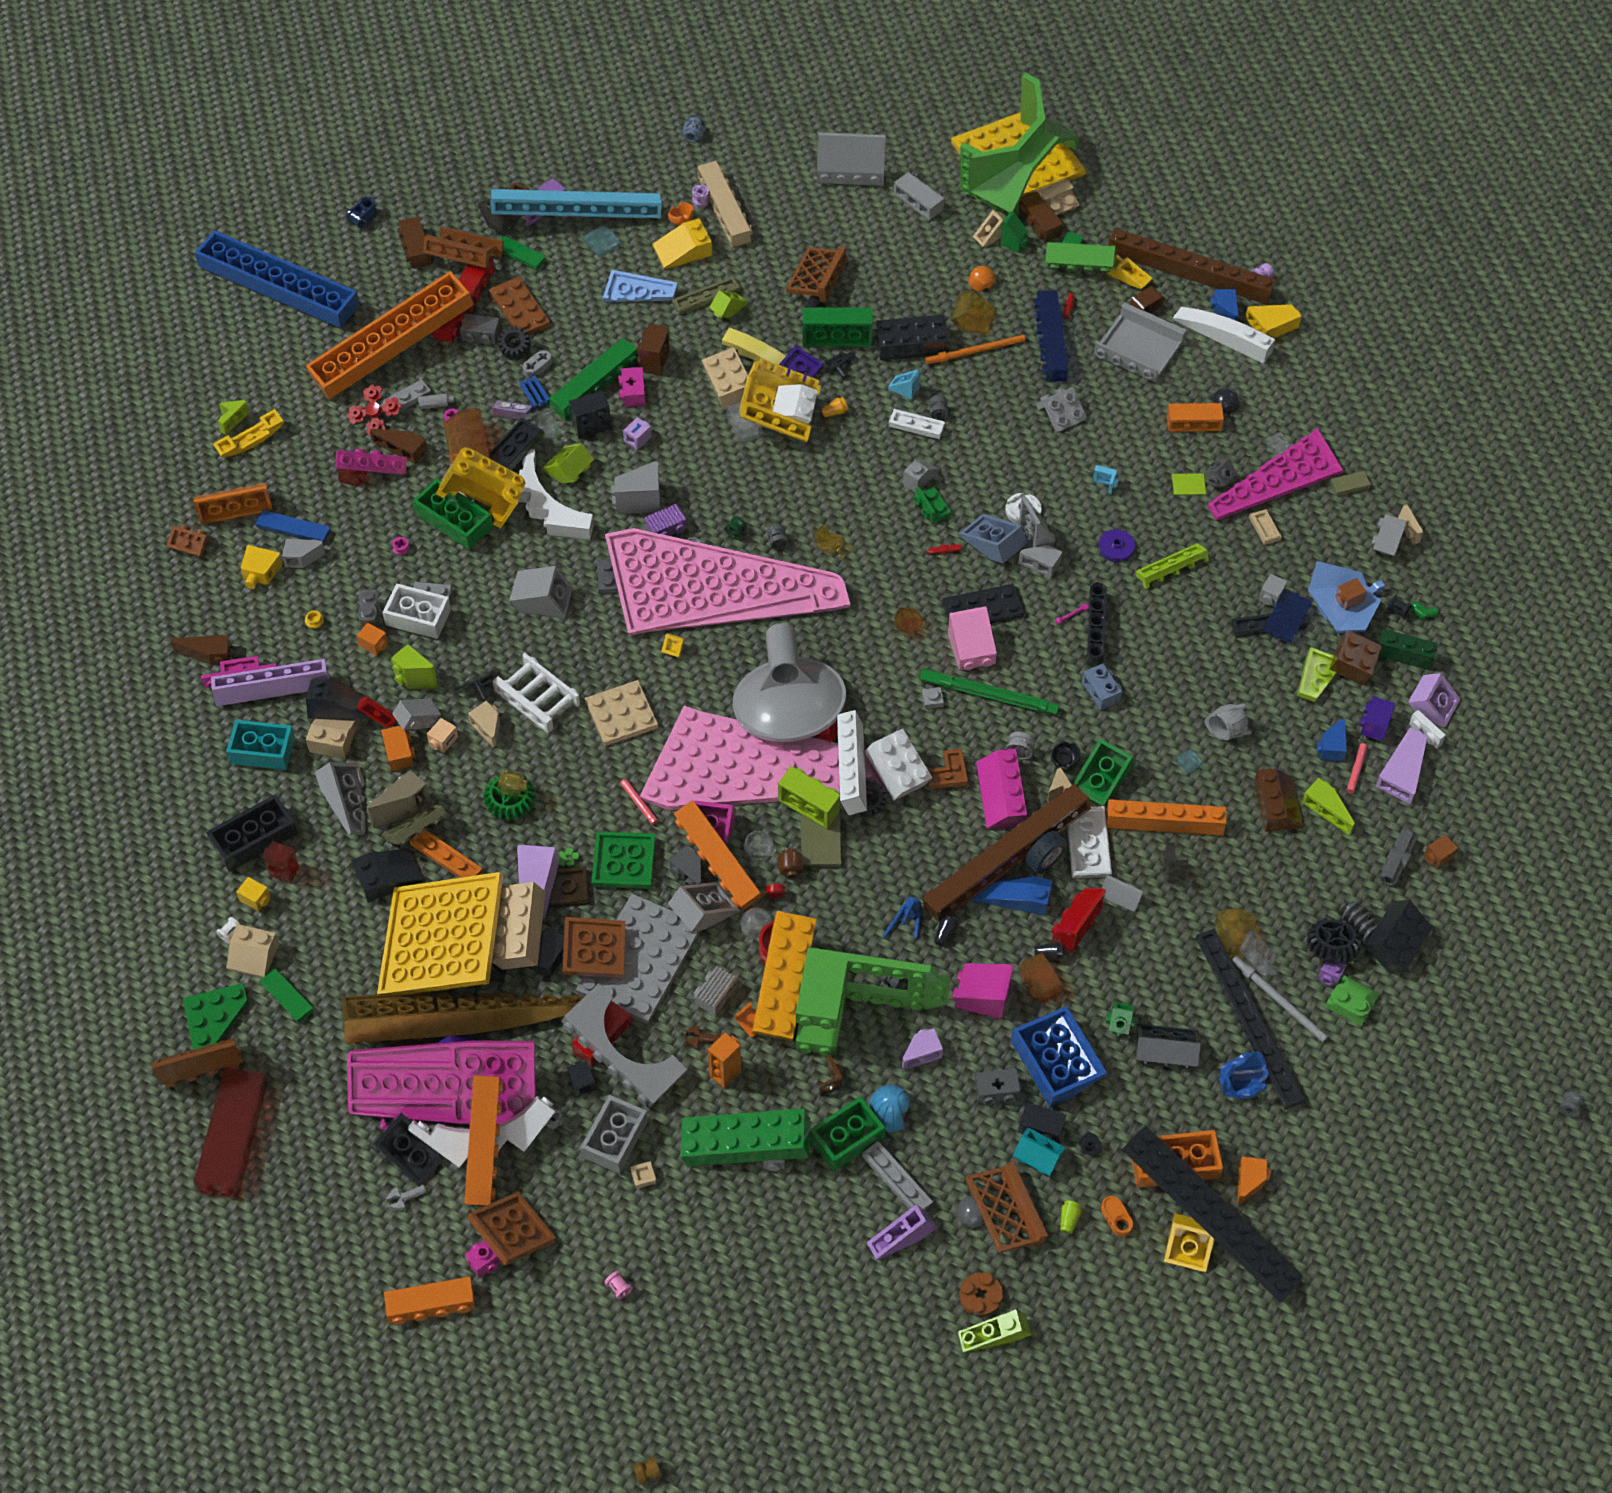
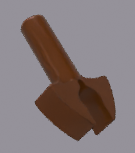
M694 1026L686 1030L685 1035H694L696 1038H685V1043L694 1049H698V1044L701 1042H716L722 1035L703 1034L700 1031V1026Z

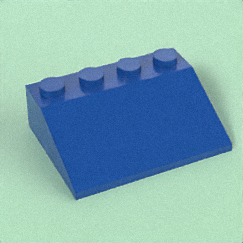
M1067 1006L1021 1025L1012 1031L1010 1041L1050 1108L1069 1100L1107 1075L1106 1070Z

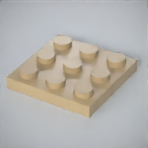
M638 680L585 698V703L604 746L658 728V723Z

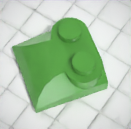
M1343 974L1332 991L1325 1007L1362 1026L1380 993Z

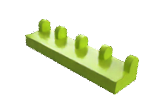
M1194 544L1137 570L1136 577L1143 582L1144 588L1148 589L1150 588L1149 583L1156 579L1161 583L1164 581L1163 576L1173 572L1176 576L1179 575V569L1187 565L1192 569L1195 567L1194 562L1200 559L1204 562L1209 561L1208 551L1200 544Z

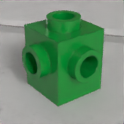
M1114 1002L1112 1012L1108 1011L1106 1023L1109 1024L1108 1031H1112L1113 1034L1119 1036L1129 1035L1130 1028L1134 1029L1136 1017L1132 1016L1134 1005Z

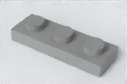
M421 379L377 403L382 409L386 399L396 397L402 404V407L399 409L402 411L417 403L418 397L432 394L431 390ZM381 410V413L384 415L386 419L391 417L387 416L386 413Z

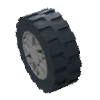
M1056 831L1048 832L1032 846L1025 862L1037 874H1041L1051 868L1066 850L1067 841Z

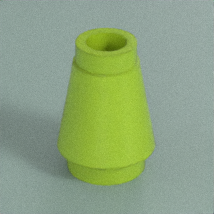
M1065 1201L1064 1205H1062L1061 1232L1073 1233L1082 1213L1081 1204Z

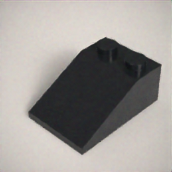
M321 678L311 680L306 696L307 718L365 719L366 714L357 709L359 700L367 697V695L331 680Z
M409 848L372 852L351 860L367 903L392 894L395 887L415 885L423 882V878Z
M399 1113L369 1146L382 1159L419 1187L445 1157L410 1132L409 1125L412 1122L403 1113Z

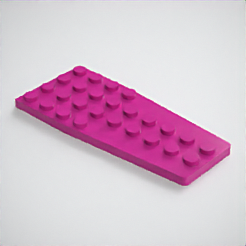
M463 1041L351 1050L347 1054L348 1111L350 1114L392 1118L399 1113H403L408 1119L470 1124L473 1075L499 1076V1081H503V1092L498 1094V1102H502L501 1115H497L496 1123L500 1124L523 1111L536 1098L535 1041Z

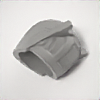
M1244 703L1221 706L1205 719L1206 727L1219 740H1229L1252 733L1248 729V718L1243 710L1246 708Z

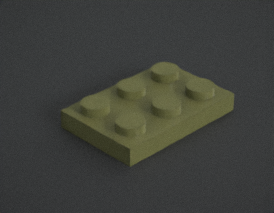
M430 804L384 833L383 837L387 842L402 845L410 840L409 837L411 835L420 834L425 831V826L442 820V816L446 812L443 806Z

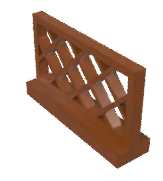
M839 246L838 250L808 247L786 288V292L818 296L820 302H826L848 261L846 247ZM821 259L823 260L822 262H819V263H817V264L815 263V261H818V260H821ZM810 263L812 264V266H809L807 268L804 267L805 265H808ZM826 265L828 266L827 268L821 270V267ZM817 270V272L810 274L811 271ZM803 274L807 275L805 277L799 278V276ZM819 276H822V277H823V278H820V279H818V280L815 279L816 277H819ZM809 280L812 281V282H810V283H808V284H805V283H804V282L809 281ZM814 286L817 287L816 290L809 289V288H812V287H814Z
M1014 1162L1006 1163L1001 1168L969 1175L965 1178L999 1254L1033 1245V1247L1042 1245L1048 1234ZM1000 1174L1003 1180L1002 1186L992 1181V1177ZM980 1180L986 1183L984 1190L976 1187L974 1181ZM989 1185L999 1190L997 1197L986 1192ZM1002 1192L1011 1197V1204L1000 1199ZM984 1197L995 1202L992 1209L984 1205L982 1201ZM997 1204L1008 1209L1006 1216L995 1211ZM1011 1211L1019 1215V1223L1009 1218ZM992 1215L1003 1221L1001 1228L992 1223ZM1006 1223L1017 1228L1015 1234L1004 1230ZM1019 1230L1026 1232L1030 1239L1024 1240L1018 1237ZM1001 1234L1012 1239L1009 1245L1003 1246L1000 1240Z

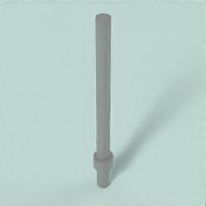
M1238 956L1233 958L1232 962L1243 971L1242 974L1247 979L1251 978L1321 1042L1328 1038L1323 1031L1256 973V969L1251 965L1248 966Z

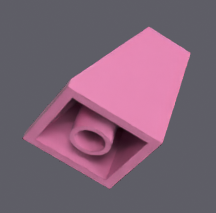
M986 606L950 613L948 637L959 671L971 670L981 666L988 667L995 664L997 653Z

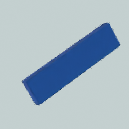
M262 510L255 523L257 528L304 540L322 541L323 544H325L331 531L329 526Z

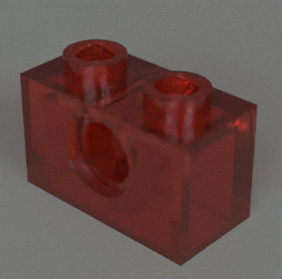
M272 841L270 846L265 849L263 858L270 877L291 884L300 869L294 848Z

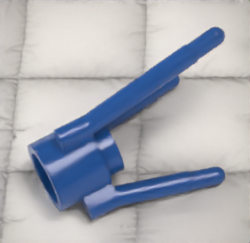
M914 897L907 898L906 903L901 906L900 911L886 929L883 937H887L904 913L902 925H905L908 918L916 916L914 938L917 939L920 918L923 913L920 910L921 901Z

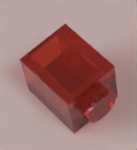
M340 468L337 470L339 482L360 487L362 481H365L367 477V471Z

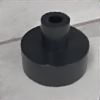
M1087 1133L1080 1138L1079 1146L1085 1155L1091 1156L1100 1151L1101 1141L1096 1134Z

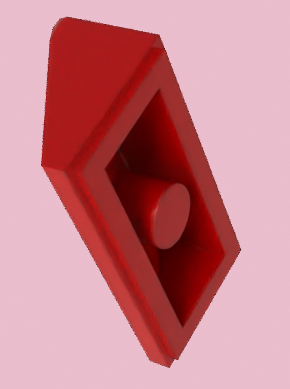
M367 696L359 700L357 709L387 729L397 721L391 711Z

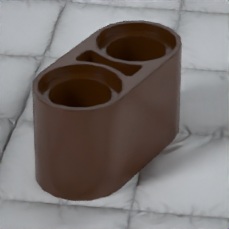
M1151 286L1135 295L1129 305L1151 313L1163 305L1165 297Z

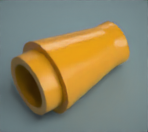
M837 397L821 408L824 418L845 414V411L848 410L843 397Z

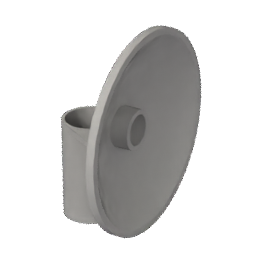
M784 623L771 626L766 632L768 663L752 670L738 684L733 695L735 717L747 732L761 739L791 742L810 738L829 728L837 720L838 714H842L846 704L845 684L840 675L830 666L817 660L799 657L796 631L792 626Z

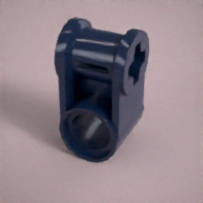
M369 196L362 198L361 201L348 210L346 220L355 223L360 229L364 228L378 214L374 198Z

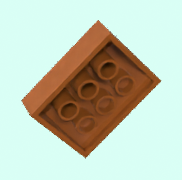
M236 1037L155 1060L151 1067L160 1085L166 1084L168 1088L178 1085V1081L182 1079H187V1082L199 1079V1075L207 1073L210 1076L220 1073L219 1069L227 1067L228 1070L240 1067L239 1063H242L244 1060L238 1038Z

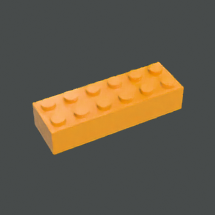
M776 911L752 1028L753 1034L792 1041L808 947L811 948L816 924L815 918Z

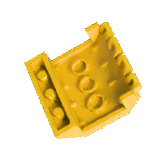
M759 358L758 362L753 363L746 380L739 407L740 418L807 443L811 425L773 412L772 410L779 386L802 384L818 390L817 398L821 386L818 385L819 380L807 376L805 381H803L804 374L794 370H790L789 375H786L788 368L774 363L771 369L772 362Z

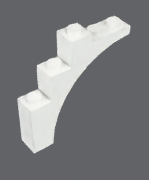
M531 449L523 457L522 465L524 467L523 470L520 469L519 475L525 480V487L519 502L526 503V510H529L530 518L544 520V527H547V535L590 540L594 526L593 514L570 509L554 500L544 490L535 473L537 461L535 449Z

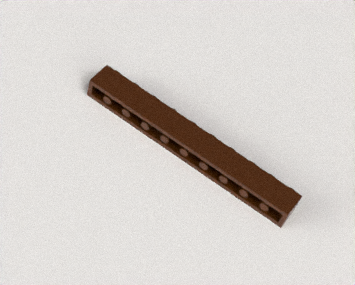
M1114 228L1109 238L1108 246H1115L1117 248V255L1123 259L1127 257L1132 262L1216 289H1235L1237 296L1268 305L1273 295L1276 279Z
M1075 784L1064 789L1060 795L1048 801L1044 807L1035 811L1024 822H1020L1016 828L1004 834L1000 840L988 846L984 852L975 856L968 864L959 868L936 888L928 891L922 897L925 909L938 922L944 916L953 914L1023 861L1032 846L1043 835L1052 831L1060 833L1091 809L1089 797Z

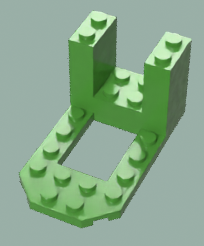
M808 947L796 1009V1023H799L796 1050L806 1054L812 1052L826 1057L830 1055L836 1056L846 998L853 1001H869L873 1004H889L893 1007H910L913 1010H928L948 1004L951 978L945 974L940 976L936 973L937 969L931 965ZM848 970L858 974L870 973L878 977L890 976L898 980L908 979V991L848 982Z

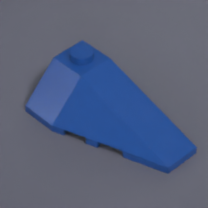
M1034 876L998 879L970 901L1045 916L1053 880Z

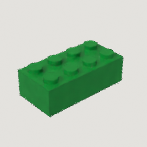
M803 308V347H872V308Z
M436 478L412 500L414 512L417 516L470 550L493 528L492 516L459 492L456 496H453L452 493L447 494L445 498L438 496L436 493L441 480Z

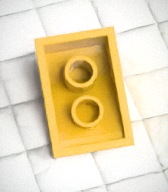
M700 218L681 224L653 243V248L664 270L712 256V242Z

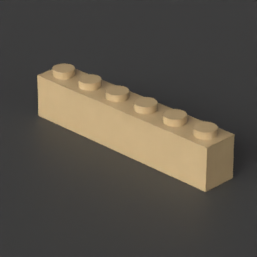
M717 161L697 166L698 179L701 185H705L709 189L708 197L710 204L731 247L751 242V235L753 234L751 225L747 224L746 215L741 212V206L739 201L736 202L734 191L730 190V184L728 179L724 177L723 168L719 167Z

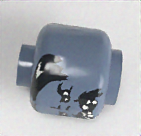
M688 118L683 127V135L690 142L700 141L705 133L706 125L700 118Z

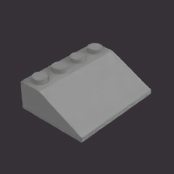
M818 132L817 183L883 186L885 135Z

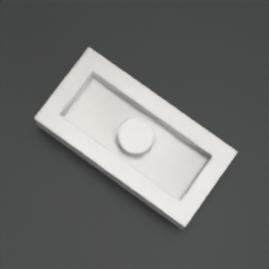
M1419 710L1413 713L1409 725L1413 729L1427 735L1426 742L1438 749L1443 744L1446 735Z

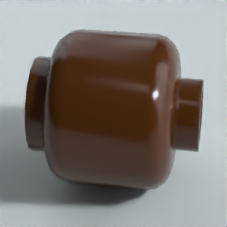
M784 849L777 857L779 872L788 879H795L804 871L802 854L796 849Z

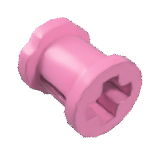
M619 1270L613 1272L605 1280L606 1286L612 1288L618 1300L623 1299L633 1289L622 1278V1273Z

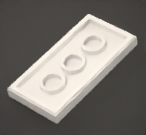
M1105 806L1091 807L1088 812L1067 827L1072 878H1106L1107 875L1112 876Z

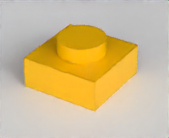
M667 633L661 652L680 657L685 638Z

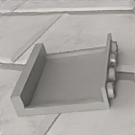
M1124 302L1120 315L1101 342L1096 341L1094 355L1156 382L1183 344L1186 329Z

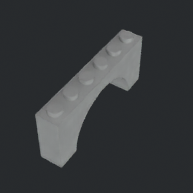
M598 983L564 1016L562 1020L563 1027L570 1034L574 1033L579 1038L578 1042L584 1048L588 1047L593 1052L594 1058L600 1063L603 1062L608 1067L607 1069L614 1077L618 1076L623 1081V1086L638 1096L637 1099L642 1105H647L651 1108L685 1074L687 1068L673 1055L665 1061L656 1064H640L622 1056L610 1043L604 1028L605 1010L611 1003L613 996Z

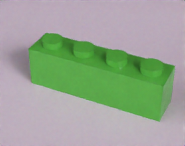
M1047 242L1045 263L1051 269L1066 267L1068 270L1083 268L1084 271L1100 269L1101 272H1110V270H1115L1117 248L1115 246Z

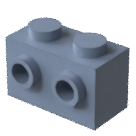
M1104 664L1083 672L1082 683L1100 711L1120 702L1123 692L1119 683L1115 682L1112 672L1106 669Z

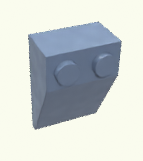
M982 514L959 533L960 537L986 557L1000 563L1006 562L1027 544L1022 525Z

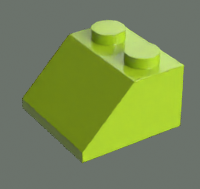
M582 443L564 446L541 470L562 484H572L579 479L578 475L581 472H585L590 468V463L594 458Z
M407 644L391 657L392 669L395 673L394 679L400 686L404 685L408 690L436 689L438 687L434 665Z

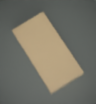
M1267 509L1250 514L1249 519L1264 545L1281 540L1282 536Z

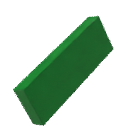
M503 236L501 239L504 241L503 255L536 271L546 261L545 255L506 236Z
M276 969L259 981L264 989L297 1023L314 1011L313 1007Z

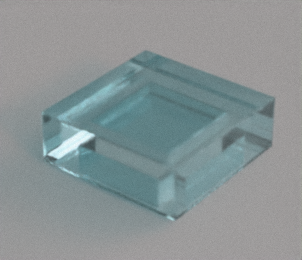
M1191 748L1175 758V762L1186 774L1197 769L1203 763Z

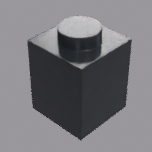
M587 1061L575 1062L570 1067H567L568 1076L576 1097L596 1091L595 1081Z

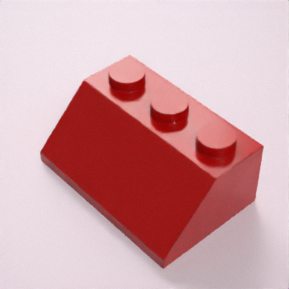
M1084 888L1080 894L1077 893L1071 902L1073 905L1070 909L1066 908L1063 912L1061 922L1053 926L1051 930L1053 934L1052 942L1058 941V943H1063L1064 949L1073 953L1102 911L1106 890L1103 888Z

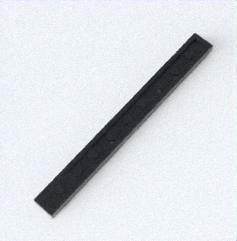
M1215 928L1197 934L1196 940L1254 1052H1260L1264 1056L1269 1073L1268 1079L1284 1110L1303 1104L1304 1098Z

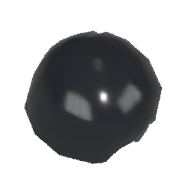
M1220 388L1212 396V403H1222V410L1225 414L1231 410L1237 411L1240 406L1238 394L1232 388Z
M1062 741L1055 745L1051 751V761L1058 769H1072L1080 760V749L1075 742Z

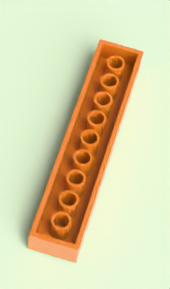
M449 271L305 366L311 378L330 400L473 306L470 293L455 275Z

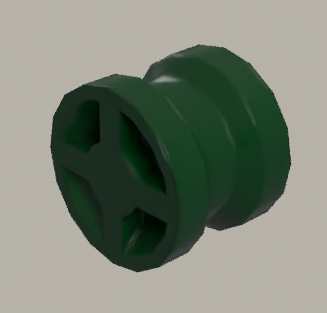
M733 516L730 520L731 523H728L724 530L731 538L738 539L741 536V532L747 529V524L742 518Z

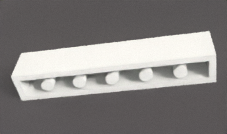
M856 710L838 714L840 801L848 815L867 811L863 724Z

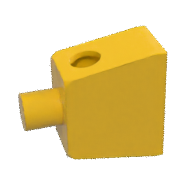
M247 545L241 565L242 576L246 580L245 586L254 589L257 583L269 584L283 565L281 554Z

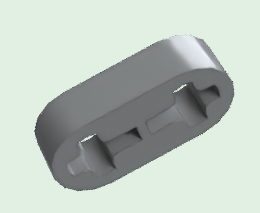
M544 350L537 352L523 364L524 375L532 378V376H537L552 363L551 354Z

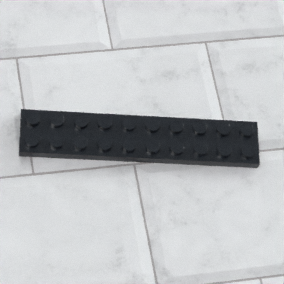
M1145 1125L1122 1149L1129 1158L1280 1303L1287 1298L1303 1276L1153 1131Z

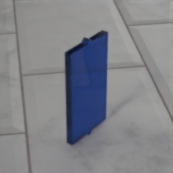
M1284 589L1263 631L1275 636V638H1281L1291 643L1312 604V600Z

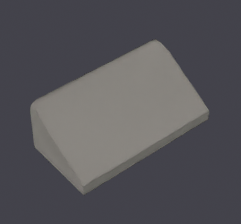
M1109 875L1106 876L1102 886L1106 890L1105 899L1135 912L1141 902L1143 891Z

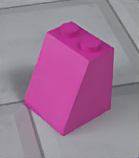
M965 963L963 971L959 970L957 982H960L959 988H954L952 999L955 1000V1008L1002 1019L1011 986L1014 965Z

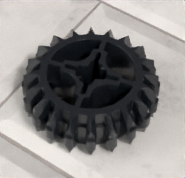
M1333 917L1331 920L1324 918L1323 921L1318 920L1316 924H1312L1307 935V946H1309V952H1313V956L1319 957L1320 961L1334 962L1335 965L1338 962L1345 964L1346 961L1351 962L1353 958H1356L1361 951L1362 936L1360 935V930H1357L1355 925H1350L1349 921L1343 922L1341 918L1335 920Z

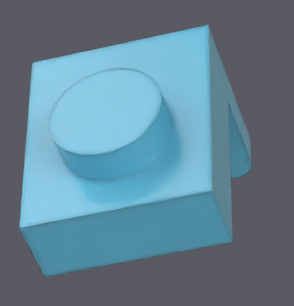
M1096 465L1093 482L1109 485L1108 493L1111 494L1113 488H1117L1118 485L1117 470Z

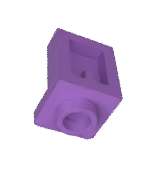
M1325 961L1318 980H1321L1326 985L1336 987L1346 968V964L1338 962L1335 965L1334 962L1327 963Z

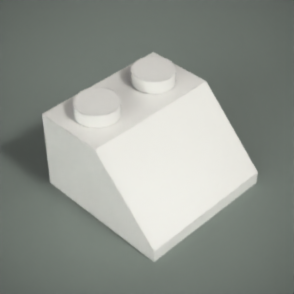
M802 384L779 386L772 411L809 424L818 390Z

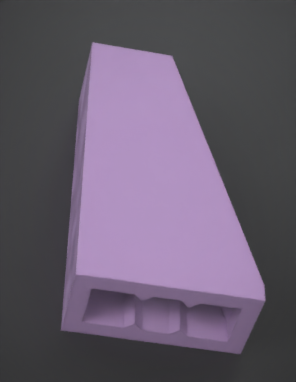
M1409 728L1379 775L1376 787L1411 804L1417 788L1427 735L1419 730Z
M518 845L519 884L535 882L545 890L542 919L545 920L561 856L555 847Z

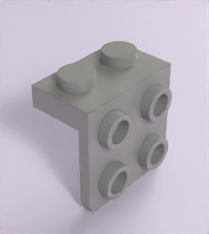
M1062 387L1055 391V395L1050 396V393L1040 397L1041 401L1036 403L1038 410L1045 407L1056 432L1086 419L1085 412L1073 387L1068 389Z

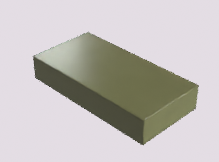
M1364 471L1330 480L1336 496L1371 487V483Z

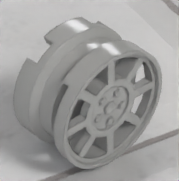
M1024 732L1011 733L1006 749H1016L1018 759L1031 758L1033 754L1032 749L1036 742L1034 737Z

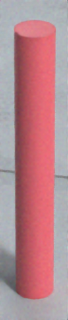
M1361 743L1346 790L1349 794L1354 793L1368 747L1364 743Z
M623 779L620 782L622 787L652 825L657 824L658 819L639 797L628 780Z

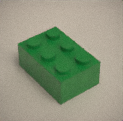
M861 1096L810 1129L811 1143L833 1171L866 1151L877 1141L885 1138L884 1125Z

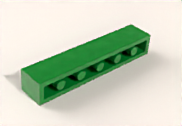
M621 338L549 398L550 410L564 420L570 417L569 401L599 392L607 385L612 384L618 376L622 375V368H629L637 363V347Z

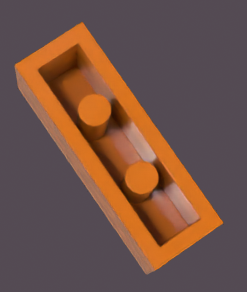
M1222 403L1168 404V432L1222 430L1224 421Z
M726 1033L708 1048L709 1076L724 1089L741 1073L740 1042L734 1036L730 1037Z

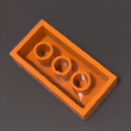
M1215 1130L1158 1136L1203 1181L1220 1179L1223 1166ZM1131 1159L1137 1188L1159 1186Z

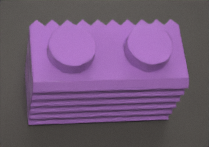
M674 504L671 507L655 512V514L652 513V515L646 516L645 527L649 532L670 536L675 533H682L687 528V519L679 506Z

